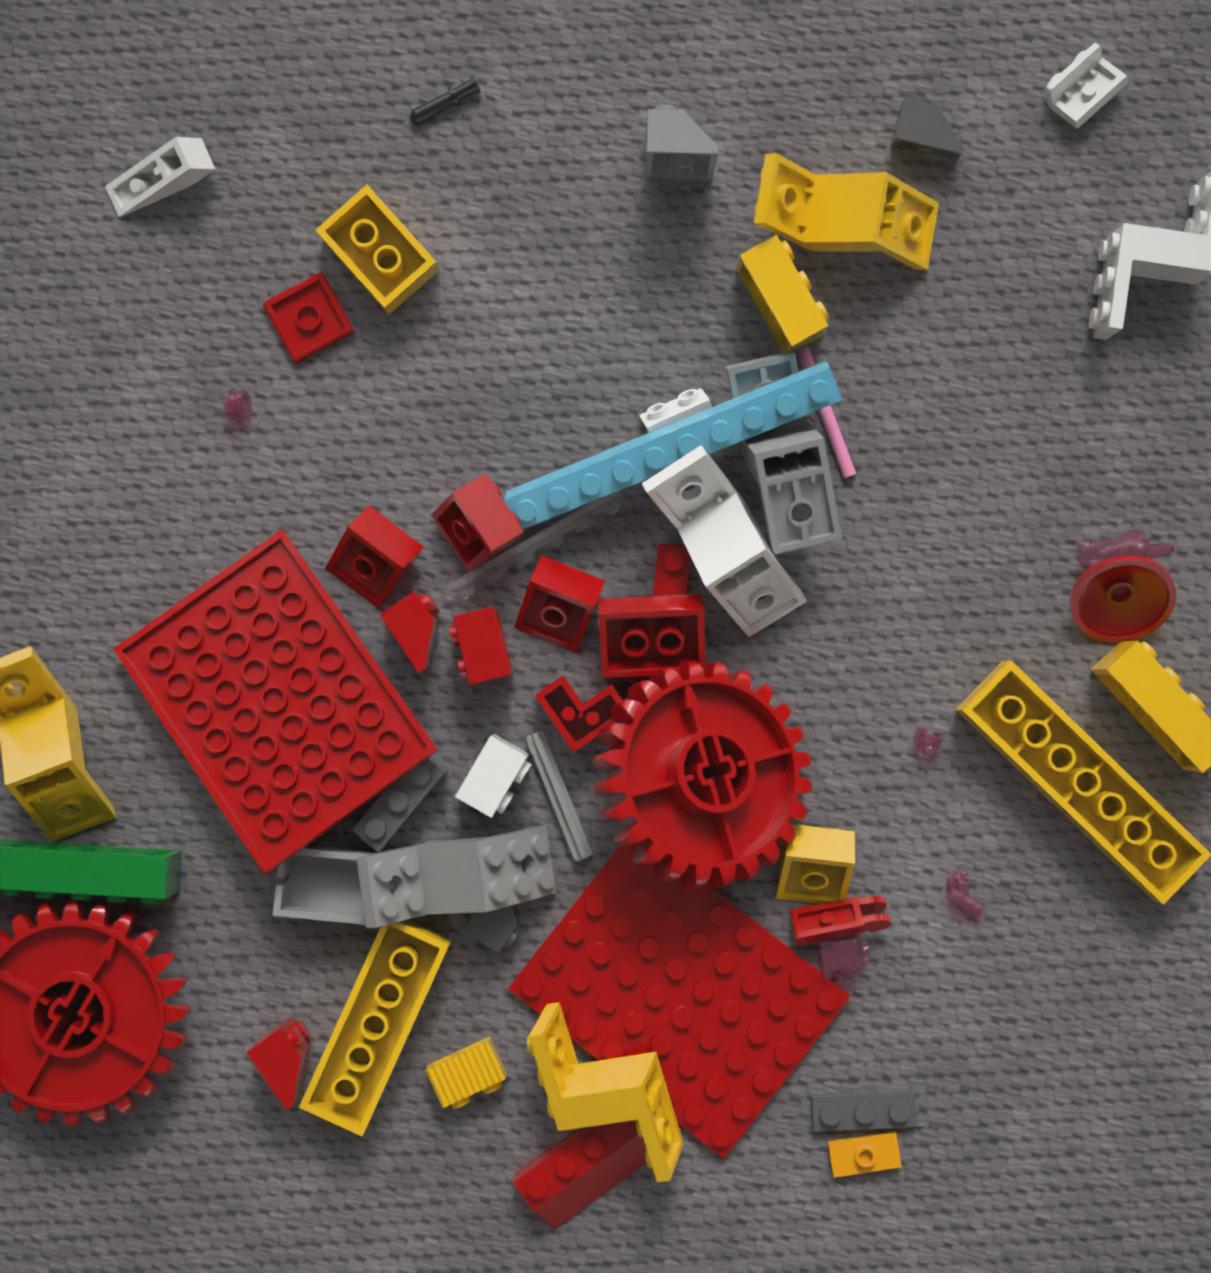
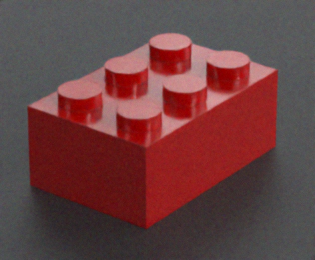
M702 594L598 599L602 678L651 676L654 672L665 667H671L679 673L680 665L688 661L698 662L703 668L704 674H706L705 622Z

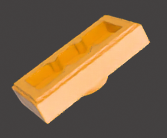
M895 1131L827 1141L834 1178L902 1167Z

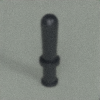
M470 77V80L454 89L450 86L447 88V93L414 108L410 113V121L415 125H422L454 104L457 107L460 106V101L476 92L480 93V88L474 77Z

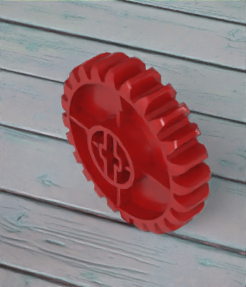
M688 661L680 665L679 673L671 667H665L654 672L650 676L649 681L642 680L633 684L628 690V699L615 703L612 706L610 714L616 724L601 728L598 734L599 740L609 747L610 750L593 756V766L598 770L607 772V779L597 782L593 785L595 795L610 797L611 804L600 813L603 822L617 820L620 822L622 827L616 832L613 840L618 847L634 843L637 845L633 853V862L638 867L655 864L657 878L662 881L679 878L682 885L687 888L701 887L706 883L713 888L724 887L733 883L734 879L741 881L754 878L758 874L759 866L773 865L778 861L780 854L777 846L790 845L794 842L797 836L795 829L789 822L804 820L808 812L806 807L797 801V795L812 792V782L807 778L799 776V769L810 765L811 758L810 754L796 752L794 745L802 740L804 733L801 727L787 729L784 722L791 713L786 703L775 707L769 705L773 696V689L770 686L763 684L750 689L752 681L750 673L742 669L728 675V670L723 663L713 662L706 665V674H704L703 668L698 662Z

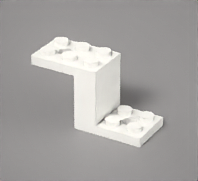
M1211 171L1197 182V185L1191 187L1188 203L1193 206L1192 219L1188 218L1185 224L1184 232L1123 223L1107 237L1106 241L1102 240L1098 253V260L1103 261L1102 274H1097L1093 288L1094 295H1099L1097 308H1092L1089 317V328L1094 329L1093 338L1107 340L1123 329L1130 275L1197 285L1211 275Z
M702 445L642 483L646 493L678 529L706 588L748 637H751L807 602L802 591L774 557L744 499ZM690 485H695L692 489L688 491L684 490L686 487ZM767 595L765 598L758 600L760 597Z

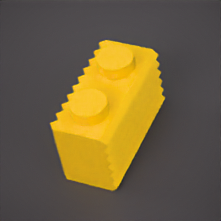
M490 1036L428 1064L425 1070L442 1108L451 1105L453 1109L469 1103L472 1100L470 1096L481 1090L484 1095L498 1090L503 1086L501 1081L505 1080L507 1075Z

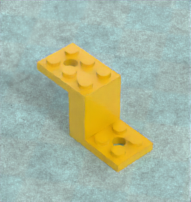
M773 153L765 154L758 200L755 205L754 224L809 251H881L913 269L928 270L939 203L887 172L815 175L785 157Z
M31 646L1 657L0 742L4 781L7 789L52 842L116 818L113 804L85 769L78 712L74 703ZM11 683H21L22 685L17 686V687H14L13 685H10V684H11Z
M560 1002L546 1004L528 1036L527 1045L530 1054L535 1056L538 1066V1081L540 1086L545 1088L548 1097V1113L551 1118L555 1119L558 1131L636 1120L638 1136L644 1139L647 1148L646 1162L648 1168L653 1169L657 1182L670 1181L684 1142L657 1053L651 1052L579 1064Z

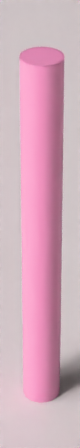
M808 346L796 351L802 370L815 365ZM831 405L818 410L843 478L855 475V468Z

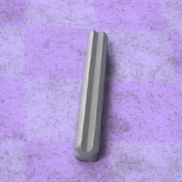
M543 731L532 733L525 740L574 861L586 859L592 855V851L545 733Z

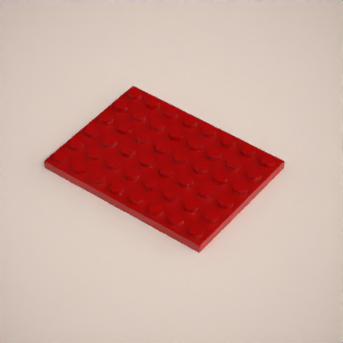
M282 529L113 648L264 874H269L439 751Z
M635 843L618 847L512 981L508 989L540 1015L546 1004L560 1002L570 1038L599 1061L656 1052L677 1122L724 1159L851 996L715 888L710 887L707 883L701 887L687 888L682 885L679 878L662 881L656 877L655 864L638 867L633 862V853L637 847Z

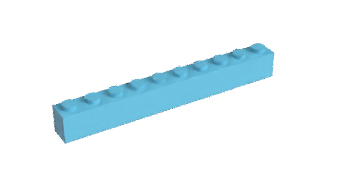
M824 361L507 490L504 502L508 509L516 514L520 521V527L523 530L647 480L701 445L708 454L714 453L840 402L842 397L827 361Z

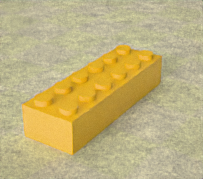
M409 919L380 927L301 1101L300 1109L363 1136L451 944V938Z

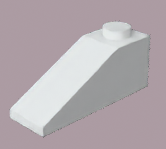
M175 137L110 182L105 188L118 217H123L194 185L216 169L202 138Z

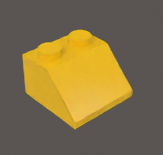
M790 824L795 829L797 837L792 844L781 846L776 899L815 904L846 899L855 866V831Z

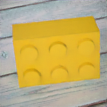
M368 185L363 187L315 230L321 240L388 315L439 271L437 262Z
M776 234L739 256L735 269L783 353L795 352L823 335L829 326L826 322L829 320V315L824 305L820 301L815 303L809 290L812 289V286L803 271L798 273L792 262L795 256L791 247L786 241L781 242Z

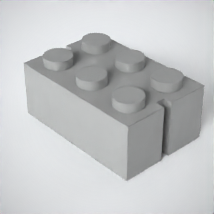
M317 845L306 846L277 867V878H285L289 875V880H282L276 884L273 916L366 925L356 858L380 852Z

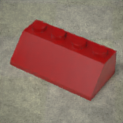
M636 1120L577 1128L516 1171L513 1183L532 1210L551 1227L556 1229L647 1163V1148L644 1139L638 1136Z

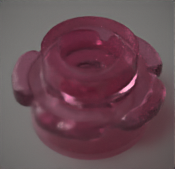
M235 388L230 389L228 392L229 396L223 400L224 410L228 417H232L234 421L240 422L243 418L252 415L251 397L246 390L237 391Z

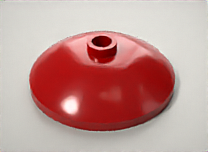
M1140 556L1114 557L1094 565L1078 579L1071 592L1070 610L1075 624L1083 633L1091 638L1109 643L1134 641L1153 633L1167 621L1175 607L1176 588L1169 572L1159 563Z

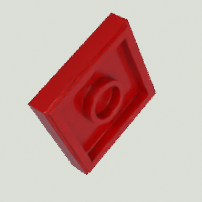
M322 271L262 303L295 364L355 333Z

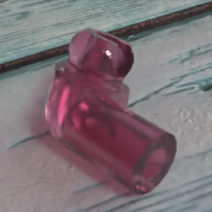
M962 870L950 873L946 881L950 903L977 919L983 912L985 904L969 895V875Z

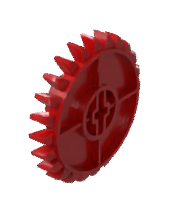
M70 900L63 910L62 919H58L54 903L52 901L46 902L38 909V926L35 927L28 914L23 912L16 915L12 920V930L16 938L13 939L7 932L0 929V1095L8 1090L14 1094L12 1109L18 1113L23 1112L31 1104L37 1106V1118L42 1123L47 1124L55 1117L57 1111H62L63 1120L66 1125L76 1127L82 1122L84 1110L88 1111L90 1118L95 1123H104L110 1118L109 1102L122 1113L132 1111L137 1104L129 1090L132 1088L138 1094L150 1096L157 1091L159 1085L147 1072L149 1070L162 1074L171 1072L177 1063L160 1051L162 1048L171 1049L179 1047L187 1040V1035L167 1028L168 1023L183 1019L191 1012L190 1006L169 1004L167 998L187 984V980L184 977L162 979L160 974L174 961L177 956L176 953L169 951L151 958L147 951L156 941L159 931L156 928L151 929L133 939L129 934L134 926L137 914L131 911L123 915L111 926L107 924L110 914V902L107 901L96 905L90 912L88 919H83L82 900ZM74 981L72 989L67 993L65 989L59 987L61 982ZM90 988L88 996L77 1013L82 1018L71 1024L66 1032L65 1029L78 1008L74 1003L82 999ZM88 1028H90L89 1031L98 1035L96 1038H80Z

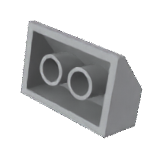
M657 105L655 109H648L645 178L712 180L718 157V146L684 110H676V107L673 105Z

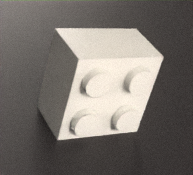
M496 734L491 735L455 797L491 818L496 811L502 814L514 793L509 791L512 783L515 781L520 784L531 766L526 761L529 753Z

